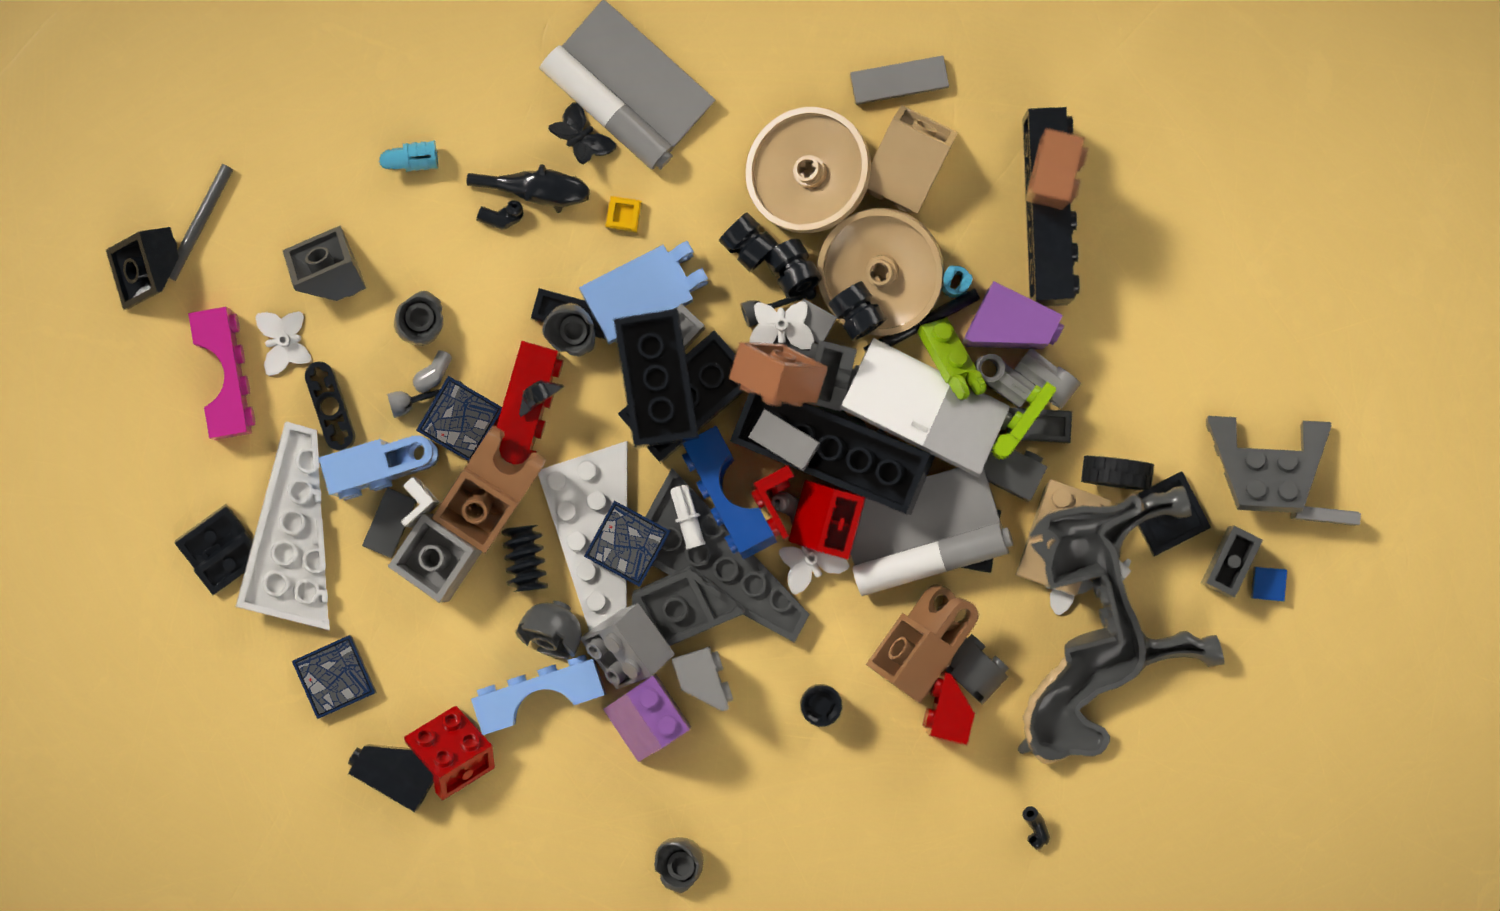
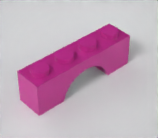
M228 307L188 313L193 344L212 351L220 360L224 370V383L219 395L204 407L209 439L218 440L252 434L251 426L255 425V415L253 408L247 405L246 395L250 394L248 377L242 375L241 364L245 363V355L242 345H237L235 333L240 332L237 314H232V310Z

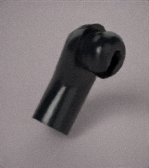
M515 200L508 202V206L499 211L481 206L476 221L504 230L522 219L524 214L523 206Z
M1029 806L1022 813L1024 820L1034 831L1028 836L1027 841L1034 849L1040 850L1044 844L1047 845L1049 843L1050 836L1042 815L1035 807Z

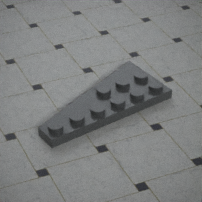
M671 468L645 516L670 530L652 566L669 575L692 566L743 605L745 609L743 615L795 643L810 614L754 555L743 560L739 552L732 553L724 538L730 535L725 524L718 526L708 505ZM681 485L689 487L695 511L700 513V516L697 518L704 541L706 542L704 545L687 550L680 523L675 521V519H678L671 496V489Z

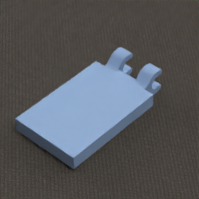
M688 241L679 244L670 252H667L663 244L579 287L608 344L617 341L614 319L676 309L681 303L686 306L693 302L690 293L708 284V277L703 268L694 271L686 277L680 266V263L693 257V250Z

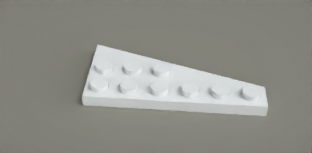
M285 422L235 607L330 630L317 430Z
M628 441L543 468L538 474L589 631L618 611L627 608V580L587 559L584 555L614 500L627 507Z

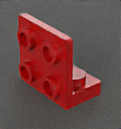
M788 465L754 482L753 485L756 490L751 492L758 508L762 509L765 507L771 518L766 521L774 536L780 535L782 540L789 538V535L766 492L771 490L773 495L791 486L789 480L794 475Z
M457 706L450 708L404 737L407 746L433 774L435 793L442 801L495 768L492 744Z

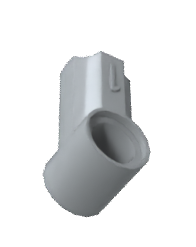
M1032 348L1029 349L1014 368L1016 372L1035 386L1038 385L1042 388L1046 382H1049L1056 387V392L1049 402L1060 409L1063 408L1081 385L1072 374L1061 367L1057 368Z
M996 354L984 355L974 363L976 370L982 374L986 382L985 384L1018 408L1023 405L1035 387L1033 383L1005 364L1002 358ZM985 360L993 362L996 366V373L993 377H987L982 373L981 366Z

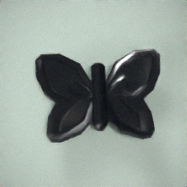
M573 102L566 108L562 116L563 122H555L548 127L549 131L560 139L568 140L566 144L569 147H573V153L580 164H586L590 161L592 155L603 156L616 149V144L610 137L599 133L589 135L593 132L592 126H588L583 130L586 117L583 108L578 103Z

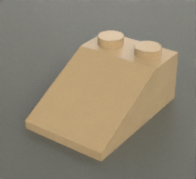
M1050 479L1044 488L1033 524L1043 514L1058 508L1078 506L1106 507L1110 505L1111 500ZM1028 536L1016 575L1049 587L1045 562L1030 544ZM1054 539L1047 542L1048 549ZM1082 581L1054 589L1077 596Z

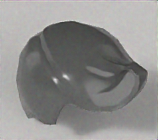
M420 291L401 303L395 313V332L403 341L412 345L426 346L432 343L438 337L443 327L441 301L428 291Z
M572 303L562 304L552 310L546 317L542 327L543 335L557 351L568 352L573 356H582L594 349V325L591 317L582 307Z
M683 837L667 839L656 850L655 871L660 874L661 882L667 889L676 893L685 892L699 878L703 869V854L699 845Z

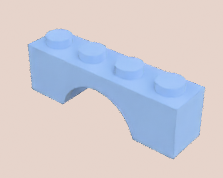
M585 654L567 660L569 667L557 670L556 665H551L537 670L538 677L527 680L524 674L507 680L508 687L496 690L494 684L476 690L478 697L472 698L471 701L482 735L515 725L520 704L534 691L543 689L557 691L566 696L573 705L606 695L595 659L587 660Z

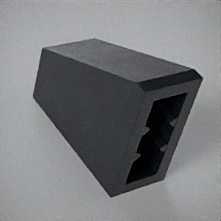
M367 744L362 749L357 747L348 761V764L352 766L348 774L413 812L419 809L434 783L431 771L410 748Z

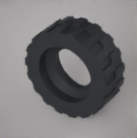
M1084 456L1081 482L1115 488L1151 490L1154 464L1113 457Z

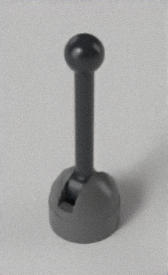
M813 288L802 296L791 299L785 298L767 305L775 309L805 298L812 300L816 297V290ZM749 300L740 304L748 327L759 324L755 317L754 306L760 301Z

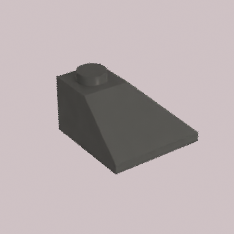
M341 225L282 250L295 291L338 301L366 289L361 271Z

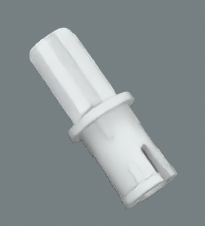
M681 485L672 488L671 496L678 519H675V521L680 523L686 550L706 544L697 518L700 516V513L695 511L689 487Z

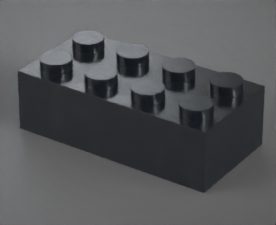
M678 308L614 319L634 448L639 449L699 439Z
M715 330L686 354L698 431L744 392L740 389L741 384L729 378L736 354ZM626 406L618 415L631 429L628 406ZM686 441L646 448L661 464Z

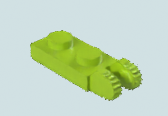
M948 318L921 325L917 331L944 381L950 385L952 391L956 394L957 399L964 400L969 397L968 385L976 395L986 392V382L982 374L976 370L974 363Z
M1046 382L1042 388L1038 385L1034 387L1026 399L1030 403L1024 414L1017 411L1007 425L1012 429L1011 432L1000 435L994 443L995 445H993L991 453H993L995 459L1003 460L1009 457L1056 392V387L1049 382Z

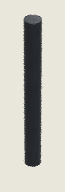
M974 288L931 311L912 328L901 333L886 335L878 340L892 347L918 333L917 331L921 325L944 319L980 300V297ZM869 345L863 347L865 352L867 351Z

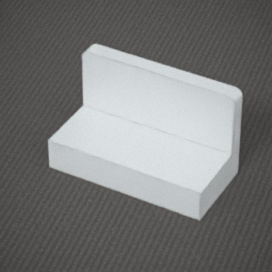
M414 477L403 485L420 504L401 521L405 527L409 528L415 526L423 513H430L440 504L423 482Z

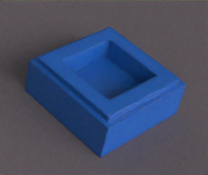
M1254 567L1251 598L1285 601L1287 570Z

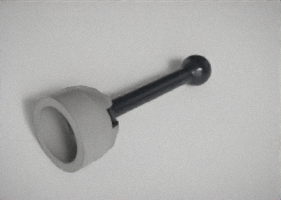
M440 389L413 397L403 391L388 393L387 396L393 417L396 418L407 414L415 402L436 397Z

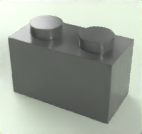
M1228 526L1201 584L1227 597H1235L1263 540L1236 526Z

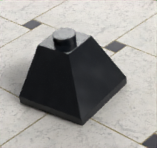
M171 227L139 231L106 249L123 310L129 309L163 291L179 259L177 243L173 237Z

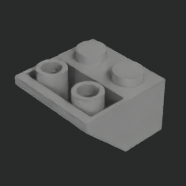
M639 603L618 611L581 637V641L585 645L588 654L596 660L604 671L607 680L616 689L653 676L675 655Z
M709 646L672 659L682 691L721 711L729 709L728 702L733 701L728 681L721 683L718 671L723 670L718 651L711 652Z

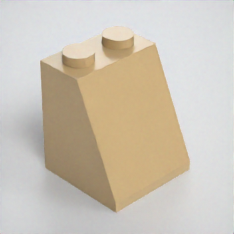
M901 105L893 117L871 163V176L866 192L875 198L883 199L885 197L895 202L894 205L901 211L907 213L913 211L918 214L958 132Z

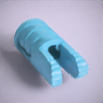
M433 140L421 143H403L401 148H392V150L388 149L382 152L383 154H381L378 161L382 168L389 170L390 168H405L406 172H410L412 170L438 169L436 142Z
M949 266L943 276L942 291L945 295L952 298L965 294L972 283V275L963 267ZM955 275H959L961 277V284L956 289H952L950 287L951 280Z

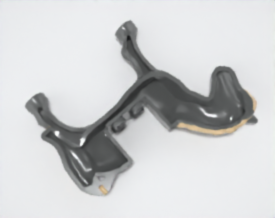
M1184 486L1174 487L1166 493H1151L1143 499H1140L1137 494L1133 493L1125 501L1115 506L1058 508L1043 514L1031 527L1029 541L1045 562L1050 590L1092 579L1094 593L1097 598L1100 597L1103 608L1099 609V616L1104 628L1079 635L1065 644V657L1061 660L1059 666L1051 670L1029 698L1028 706L1023 715L1025 739L1018 747L1019 753L1023 754L1032 751L1034 756L1044 764L1063 760L1069 755H1099L1107 748L1110 736L1104 727L1088 720L1080 712V709L1091 702L1096 696L1119 688L1137 677L1146 666L1165 659L1191 657L1201 660L1208 667L1224 665L1223 651L1217 635L1206 636L1200 639L1188 631H1181L1174 636L1150 639L1146 637L1141 631L1123 584L1119 559L1124 539L1134 527L1145 520L1165 514L1178 519L1191 516L1190 502ZM1054 539L1048 549L1047 542Z

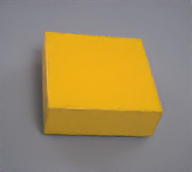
M610 196L606 228L637 233L642 201Z

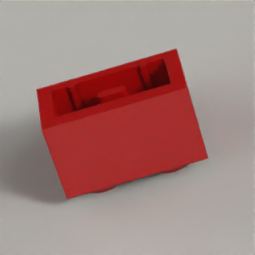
M805 480L788 541L848 560L851 556L866 498L852 492Z
M942 672L940 678L938 677L933 684L930 695L935 697L932 709L926 708L922 726L927 728L926 733L929 736L968 745L975 713L953 676Z

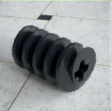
M538 525L506 528L501 531L502 535L511 537V540L503 543V547L513 550V552L504 556V559L514 562V565L506 568V573L515 575V578L507 581L508 586L517 588L514 592L545 589L548 587V583L538 581L539 578L547 574L545 570L537 569L538 565L545 562V558L535 555V553L544 549L543 545L534 543V540L542 537V533L533 531V528Z

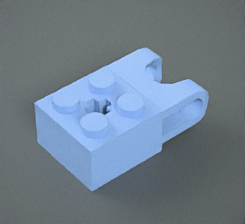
M417 435L391 443L377 439L319 457L318 459L329 495L337 496L345 501L362 496V489L370 488V490L374 491L386 489L393 486L392 480L433 467L438 461L439 452L433 441ZM423 446L424 455L421 459L416 460L414 451L416 448Z

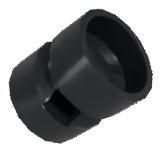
M747 212L720 237L719 242L730 253L737 252V260L750 273L765 260L766 255L778 243L767 231L759 232L760 224Z
M791 239L777 245L765 257V262L772 274L779 277L777 280L786 298L789 299L802 296L811 291L822 279L814 262L807 261L809 254L800 239Z
M863 281L848 287L828 303L836 317L845 320L843 327L852 341L859 340L868 335L887 320L879 305L871 304L872 295Z
M815 684L807 688L803 693L800 701L801 712L810 724L818 727L828 726L840 717L842 700L838 692L831 686Z

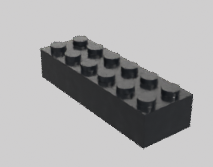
M1067 107L1028 108L1023 117L1025 196L1027 195L1039 141L1044 131L1050 129L1073 135V117L1067 116ZM1026 201L1029 297L1043 306L1068 305L1074 300L1076 294H1079L1080 290L1079 275H1073V266L1075 262H1078V244L1072 243L1073 230H1077L1076 211H1071V203L1069 202L1061 210Z
M749 393L730 442L901 513L912 514L935 458L934 455L809 403H803L799 407L782 402L780 406H775L762 401L763 396L760 394ZM764 410H768L821 443L805 470L799 469L749 438Z

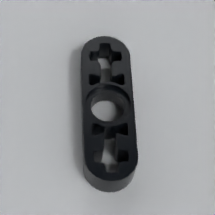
M314 362L306 369L305 380L324 438L332 449L338 451L348 449L355 442V431L335 372L330 365L324 362ZM320 368L321 371L328 372L324 382L328 389L333 386L334 392H324L317 397L316 391L323 390L321 384L318 381H313L312 377L316 375V369ZM328 397L335 398L339 403V409L334 415H326L322 411V402ZM343 416L344 422H338L341 431L348 432V436L344 438L345 443L341 445L338 441L332 440V436L336 435V429L333 424L327 427L326 421H335Z

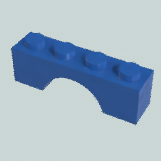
M717 426L699 434V439L684 442L683 445L687 453L683 454L682 457L690 472L695 469L697 470L701 480L697 481L696 484L704 499L711 497L715 507L710 509L718 526L725 524L730 535L724 538L732 553L739 552L744 560L777 543L760 508H742L731 503L725 497L723 479L734 458Z

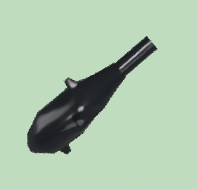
M540 164L538 171H523L502 176L468 173L466 179L468 186L505 191L525 201L554 206L558 213L562 212L563 207L588 201L590 189L580 178L546 169L543 164Z

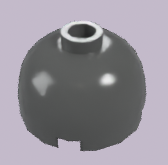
M553 601V604L540 603L534 605L524 614L516 629L517 637L527 646L531 640L540 646L537 648L538 652L563 660H568L570 655L572 658L575 656L582 637L581 626L577 617L570 612L571 607L561 601Z

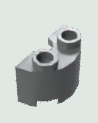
M819 340V344L812 343L809 358L827 366L828 369L817 403L810 404L842 411L840 407L845 399L857 349Z
M971 634L958 648L952 657L951 664L945 671L951 674L958 683L983 705L1008 678L1005 672L1009 667L997 656L990 659L983 653L982 650L986 646Z

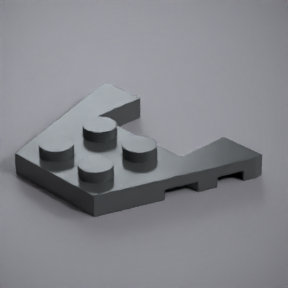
M1208 416L1206 427L1212 435L1216 454L1220 457L1224 467V475L1237 510L1302 513L1331 429V422L1302 421L1300 426L1301 451L1238 448L1236 417Z

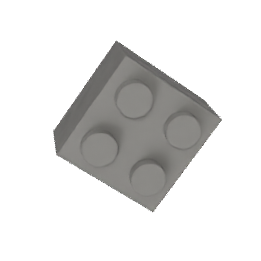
M423 513L388 567L437 602H449L482 551L432 520L433 513Z

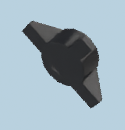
M539 380L529 386L522 393L520 417L529 413L564 388V386Z

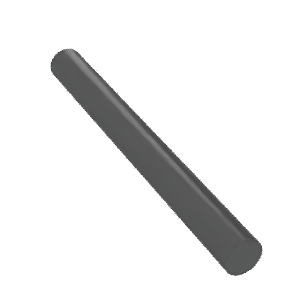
M224 164L221 165L177 250L179 259L169 277L170 279L176 281L234 169Z

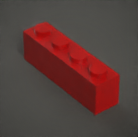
M522 340L497 423V428L505 433L499 447L500 454L506 462L514 465L522 464L532 453H537V451L533 450L536 438H542L546 421L541 420L544 408L550 409L554 395H552L529 413L520 417L522 393L539 380L552 382L553 377L559 378L564 360L559 359V351Z

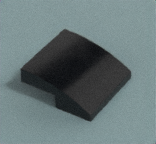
M225 504L177 538L174 543L193 566L196 575L210 593L214 595L245 573L253 539L229 506Z

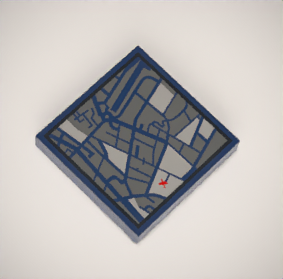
M447 376L416 431L469 461L490 428L494 425L501 413L502 407L452 377Z
M614 500L584 557L641 587L670 530Z
M348 635L292 661L317 719L377 693L352 635Z

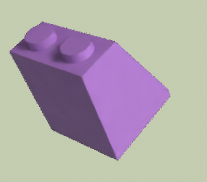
M993 281L977 310L962 344L965 347L1044 349L1048 344L1053 345L1054 342H1057L1064 328V325L1060 323L1063 315Z
M657 674L603 709L638 762L662 749L691 728V725Z

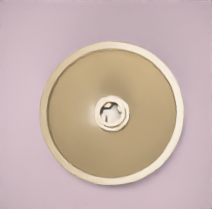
M803 107L790 110L769 122L754 140L746 163V184L754 205L773 224L796 233L820 232L841 223L859 206L867 191L871 176V159L863 136L845 117L832 110L820 107Z
M872 208L849 216L830 232L819 253L817 269L822 279L818 285L826 305L833 314L834 312L828 303L848 287L863 281L872 295L871 304H878L887 317V320L869 333V335H893L912 328L930 313L942 291L944 262L938 243L931 232L920 221L898 210ZM839 319L842 323H845L844 319Z

